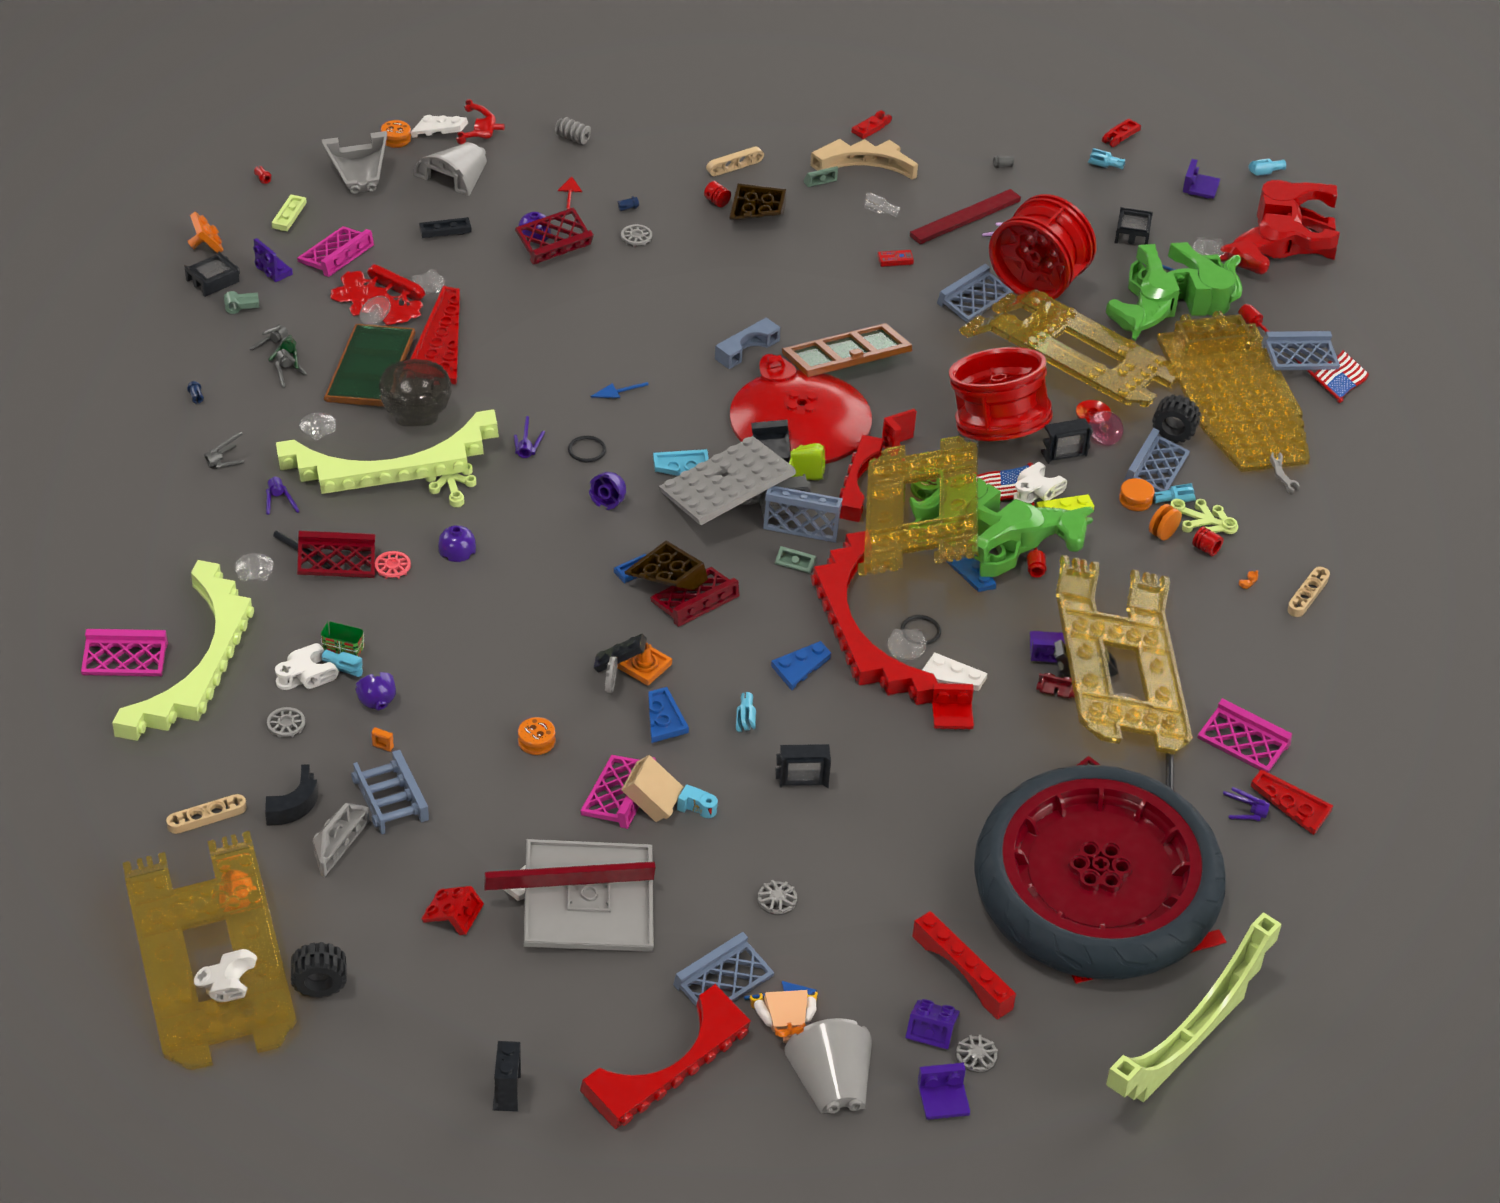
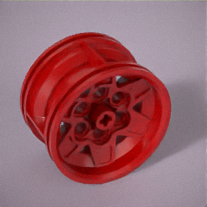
M1040 194L1027 199L1016 210L1012 218L1003 222L995 230L989 242L990 261L999 279L1015 294L1035 302H1048L1058 298L1070 286L1071 282L1090 266L1096 254V237L1085 215L1069 201L1050 194Z
M1003 347L976 352L955 362L949 370L950 385L955 390L958 410L955 414L958 432L970 439L1001 441L1032 434L1049 424L1053 417L1051 401L1047 396L1045 356L1029 348Z

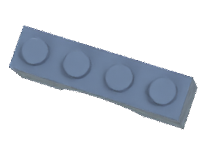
M764 318L715 345V360L730 369L742 362L743 349L750 346L768 348L779 342L781 327L768 318Z

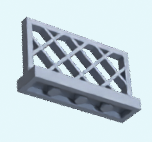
M985 263L940 291L937 304L941 307L946 305L968 323L1010 297L1013 291L989 272L990 267ZM989 279L993 284L985 283V280ZM973 287H982V291L974 290ZM985 288L994 289V292H986ZM997 290H1003L1005 293H997ZM962 294H971V298L962 297ZM974 295L982 296L983 299H975ZM986 296L994 297V300H986ZM951 301H959L960 305L953 304ZM963 302L971 303V306H963ZM974 303L983 304V307H974ZM963 310H964V311H971L972 314L969 315V316H967V315L963 312Z
M1331 331L1266 332L1261 343L1262 347L1268 351L1274 370L1339 369L1340 367L1330 341L1332 338ZM1273 348H1279L1281 351L1277 352ZM1288 348H1295L1297 349V351L1293 352ZM1305 348H1311V349H1313V351L1310 352V351L1306 350ZM1315 351L1323 355L1322 359L1314 354ZM1285 352L1292 357L1289 359L1282 355V353ZM1301 352L1305 354L1307 358H1303L1302 356L1298 355V353ZM1279 358L1286 364H1278L1277 359ZM1295 358V359H1297L1298 361H1300V362H1302V363H1301V364H1297V363L1293 362L1292 360ZM1309 358H1311V359L1315 360V361L1318 362V363H1317V364H1313V363H1311V362L1308 361V360H1309ZM1325 358H1328V359L1331 360L1333 363H1328V362L1324 361V359H1325Z
M1153 428L1128 469L1123 482L1132 478L1142 479L1138 476L1146 475L1148 479L1146 481L1154 487L1155 492L1166 491L1170 488L1190 451L1159 436L1160 431ZM1158 443L1164 445L1166 448L1160 449ZM1174 452H1179L1183 456L1176 457ZM1163 453H1169L1171 457L1165 458ZM1158 454L1160 459H1154L1152 455ZM1174 462L1176 467H1170L1168 463ZM1163 463L1165 468H1159L1157 464ZM1152 464L1154 469L1148 470L1146 465ZM1168 472L1170 477L1164 478L1162 473ZM1151 474H1157L1159 478L1153 479ZM1162 483L1164 489L1158 487L1156 484Z
M773 486L766 492L763 529L836 543L843 498ZM770 502L778 503L781 508L775 511L771 507ZM791 505L796 506L799 511L793 514L788 507ZM813 509L818 514L811 518L806 510ZM783 510L789 515L785 520L778 515ZM827 512L835 513V518L829 521L824 514ZM800 514H803L807 519L802 524L796 518ZM774 516L779 523L777 525L768 524L769 519ZM819 517L826 523L821 527L814 521ZM793 520L797 527L789 528L786 523ZM811 523L816 530L810 532L804 526ZM829 526L833 531V536L826 535L822 530Z
M741 932L678 972L673 985L678 991L682 990L695 1006L699 995L704 992V987H711L714 984L721 989L732 990V995L729 998L734 1002L773 977L774 972L747 942L748 937L746 934ZM746 950L751 956V961L739 959V954ZM723 964H735L734 972L722 970ZM738 965L750 966V974L737 972ZM753 967L762 968L766 974L762 976L752 975ZM709 973L718 974V982L706 981V975ZM721 975L734 977L733 985L721 983ZM736 979H748L749 983L745 987L737 986ZM692 984L702 985L701 993L692 992L689 986Z

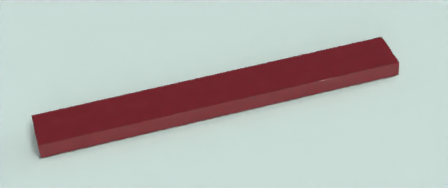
M1012 189L1006 190L910 231V237L917 243L923 244L1021 201V196Z
M655 862L490 871L485 872L484 890L654 880L656 867Z

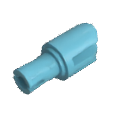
M1093 148L1088 163L1104 168L1113 166L1123 169L1125 159L1113 157L1111 152Z
M1261 159L1252 161L1248 167L1251 173L1257 176L1269 175L1275 170H1285L1286 161L1284 159L1278 161Z
M1192 483L1171 486L1169 490L1155 492L1153 497L1155 504L1174 499H1181L1184 502L1196 500Z
M329 650L323 652L322 661L333 663L338 671L357 677L363 674L361 657L346 652H341L340 654Z
M746 692V698L745 693L741 694V705L736 710V730L738 732H742L743 728L745 731L750 730L751 727L752 729L756 728V708L753 706V694L750 692Z

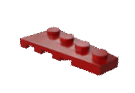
M1262 769L1251 782L1250 787L1313 835H1315L1332 812L1334 806Z

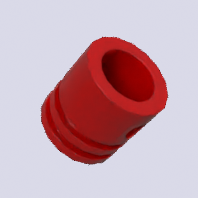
M712 181L706 186L704 196L721 208L729 203L731 192L718 182Z
M1203 526L1196 532L1192 545L1210 556H1214L1220 550L1224 539Z

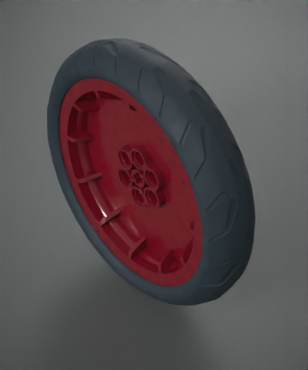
M1078 765L1050 770L1026 780L1004 796L993 808L985 821L976 843L974 873L978 892L986 911L997 928L1012 944L1029 957L1050 968L1074 976L1109 980L1129 979L1154 973L1180 961L1203 941L1214 926L1225 897L1226 874L1223 855L1213 830L1199 811L1175 790L1162 782L1141 773L1119 767Z

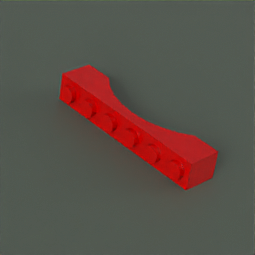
M862 435L861 440L857 441L856 453L853 452L851 459L853 464H849L847 475L849 476H845L843 486L845 488H841L840 498H843L840 519L860 522L865 497L860 491L857 482L865 471L879 463L883 448V438Z
M929 911L914 920L912 937L925 950L935 952L951 962L964 975L977 994L982 1006L998 1020L1013 1010L1016 993L934 913Z

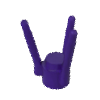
M526 416L523 440L518 442L517 435H514L515 454H518L521 458H529L531 455H535L536 449L545 434V431H542L533 446L531 441L527 439L529 416Z
M276 476L269 479L267 483L268 489L266 490V514H270L271 495L280 496L282 493L285 494L292 507L298 513L300 510L288 493L286 486H283L282 480Z
M1232 787L1231 790L1244 797L1227 791L1223 792L1226 796L1250 804V812L1254 813L1253 815H1229V819L1260 821L1261 817L1266 819L1270 803L1266 802V800L1254 797L1235 787Z

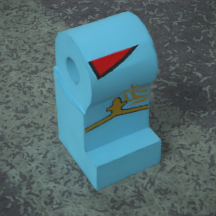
M686 784L678 797L677 810L685 812L688 809L699 813L704 818H712L717 813L718 799L706 791Z

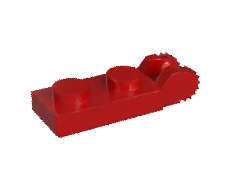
M880 110L874 116L852 127L851 132L865 139L888 125L892 120V116L889 114L885 115V112Z
M1128 118L1110 129L1102 137V142L1107 143L1110 141V146L1114 148L1119 142L1140 131L1141 125Z

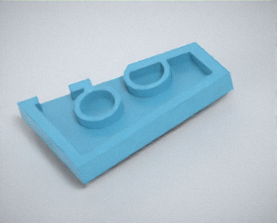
M707 449L653 453L655 472L679 476L683 471L694 468L698 463L709 460Z

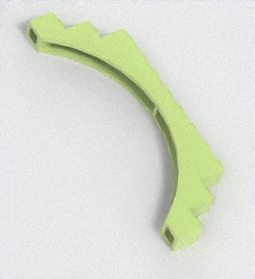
M493 409L476 412L463 428L434 447L395 459L358 461L335 458L313 451L296 440L276 442L280 470L298 468L301 482L319 479L321 494L431 476L467 472V457L484 454L482 440L496 438L499 435L496 415Z
M197 560L191 572L193 587L207 601L215 616V634L209 650L199 665L186 678L167 691L148 700L120 708L112 722L115 737L138 741L141 734L145 732L146 727L168 731L171 724L175 723L177 717L199 721L201 715L206 712L207 703L213 698L214 689L220 683L222 672L226 671L228 660L233 657L234 648L240 643L241 634L243 631H246L248 620L254 614L251 598L238 596L235 581L223 579L220 564Z
M1263 912L1251 924L1223 973L1188 1018L1153 1050L1134 1058L1122 1055L1110 1068L1106 1085L1124 1098L1129 1096L1133 1100L1137 1098L1144 1103L1244 999L1248 982L1260 971L1265 952L1278 939L1281 923Z

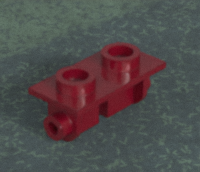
M1039 673V682L1037 683L1036 690L1053 695L1054 689H1058L1057 696L1071 699V697L1075 698L1078 682L1069 677L1059 678L1051 673Z

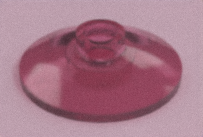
M1098 412L1089 422L1093 429L1091 436L1102 445H1113L1123 435V424L1120 418L1112 412Z

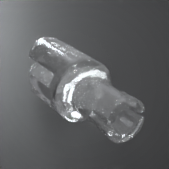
M872 193L866 194L864 208L878 214L884 212L898 217L901 209L887 203V199Z

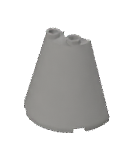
M387 131L370 133V144L340 148L338 137L322 139L324 149L351 193L356 194L376 190L382 167Z
M465 142L464 144L423 157L414 168V176L428 180L431 178V169L454 177L455 191L469 196L487 163L486 151L484 148L478 147L473 143Z
M834 1018L809 1024L803 1027L804 1031L799 1035H792L786 1043L785 1055L820 1113H836L842 1107H847L851 1111L865 1109L872 1039L869 1030L865 1026L857 1025V1021Z

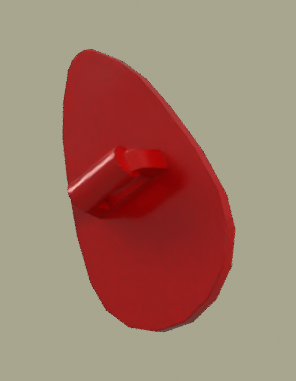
M766 354L760 360V374L767 381H785L796 375V368L782 358L781 355Z

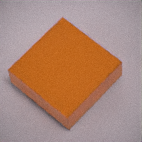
M374 727L371 732L372 746L391 752L394 748L393 733Z

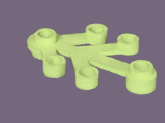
M468 463V471L462 472V474L468 476L458 473L442 475L437 482H433L436 480V476L425 478L426 481L431 482L429 484V492L431 494L439 493L441 487L448 482L451 492L449 502L452 507H461L464 504V495L458 491L455 480L466 484L467 487H474L476 485V477L470 475L473 472L470 463Z
M1181 499L1171 501L1170 505L1181 511V514L1198 519L1184 521L1182 524L1184 532L1189 533L1192 532L1194 527L1210 524L1215 526L1206 528L1215 533L1233 534L1238 530L1237 521L1234 518L1227 517L1223 511L1224 508L1220 505L1213 506L1211 513L1206 505V501L1197 499L1195 509L1202 512L1200 513L1186 508L1185 502Z

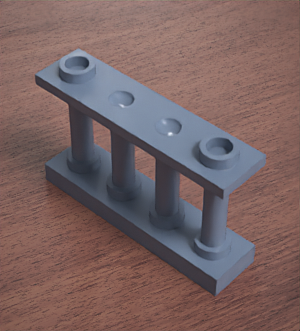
M400 750L392 752L393 760L389 764L361 772L358 763H353L354 772L351 773L353 783L358 784L371 811L373 825L375 828H379L381 834H385V822L411 814L418 815L420 822L429 820L428 805ZM391 771L397 773V778L368 786L365 780ZM398 785L404 787V792L375 800L372 794ZM403 800L411 801L412 803L409 807L382 814L379 809L380 807Z

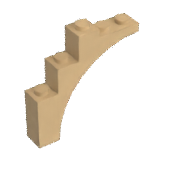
M838 139L811 152V166L817 171L836 166L839 168L843 166L868 165L893 170L912 180L917 177L918 164L902 154L900 146L891 140L874 146L864 139L850 146L841 139Z

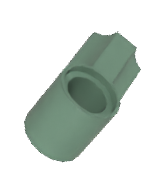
M229 291L225 293V310L230 314H236L241 309L259 308L258 292L238 294L237 292Z

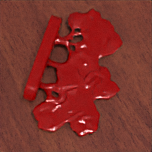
M373 264L367 271L371 279H365L361 271H347L341 277L344 286L331 289V299L339 302L352 301L353 304L349 309L353 316L360 315L361 313H373L379 309L382 312L381 319L386 325L408 322L411 318L421 316L419 310L423 307V303L420 300L425 296L424 289L417 283L376 264ZM377 282L385 286V288L376 287L375 283ZM392 289L401 295L391 296L387 291ZM401 298H403L402 301H404V305H399V300Z

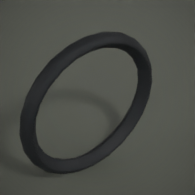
M584 435L573 439L569 443L568 452L578 461L593 462L605 455L606 445L598 437ZM592 439L599 442L603 450L597 457L580 458L572 452V446L579 440Z
M913 615L902 622L901 633L911 643L926 645L935 642L940 637L941 627L935 619L929 616ZM913 619H926L934 623L937 628V634L928 641H917L906 634L905 625Z

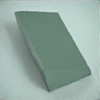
M838 167L809 172L804 178V183L807 187L837 181Z
M780 546L775 564L811 574L817 562V557Z

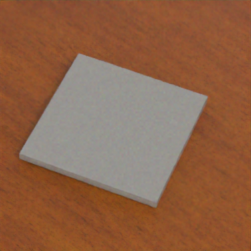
M526 839L525 869L653 862L652 845ZM653 880L525 888L523 947L653 952Z

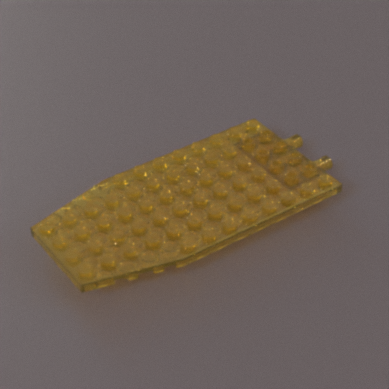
M1215 311L1211 318L1191 319L1189 314H1186V316L1184 314L1180 317V321H1176L1174 332L1157 334V341L1185 397L1190 398V401H1194L1196 403L1195 406H1198L1200 409V427L1241 472L1274 468L1269 460L1272 452L1276 459H1278L1279 452L1282 453V467L1309 464L1310 455L1308 444L1306 443V432H1304L1305 425L1302 420V410L1281 371L1274 370L1267 349L1262 347L1263 338L1255 323L1246 324L1241 314L1223 316L1222 311H1219V313Z

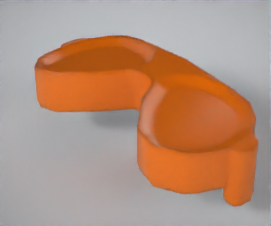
M1249 571L1247 574L1248 580H1239V586L1243 589L1250 588L1258 580V571Z
M788 1022V1029L777 1030L775 1028V1035L787 1037L791 1034H800L804 1031L803 1027L806 1025L803 1023V1025L792 1028L791 1022Z

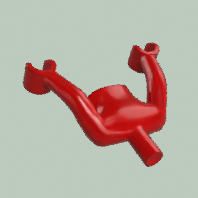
M467 99L464 106L467 112L477 110L485 118H476L474 131L467 133L458 132L456 140L458 144H464L466 138L470 137L488 139L492 137L494 130H504L505 124H496L495 116L487 108L474 104L471 99Z

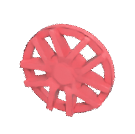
M398 551L382 553L375 560V569L378 575L384 576L385 579L388 577L400 579V576L407 575L411 567L409 557Z

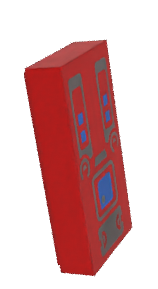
M911 250L878 252V260L881 267L913 265L914 263Z

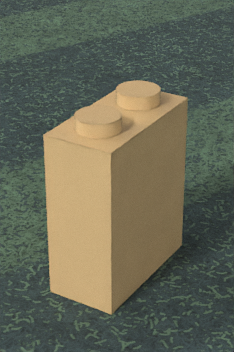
M648 755L636 762L621 790L657 822L671 816L673 813L672 808L678 802V797L684 787Z

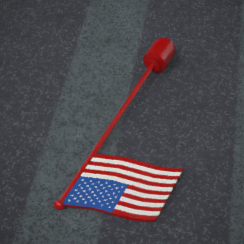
M1244 304L1239 309L1238 314L1240 318L1250 328L1261 327L1265 332H1270L1262 325L1263 315L1252 305ZM1344 350L1337 356L1340 364L1339 369L1318 370L1316 373L1306 370L1337 399L1338 403H1342L1343 397L1349 391L1362 384L1369 376V373Z
M1033 463L1010 470L982 473L975 477L981 478L986 484H990L1000 490V501L1011 500L1017 492L1015 485L1019 474L1032 466ZM1038 547L1034 548V551L1027 555L1028 572L1035 578L1042 577L1046 572V556L1044 552L1038 550Z

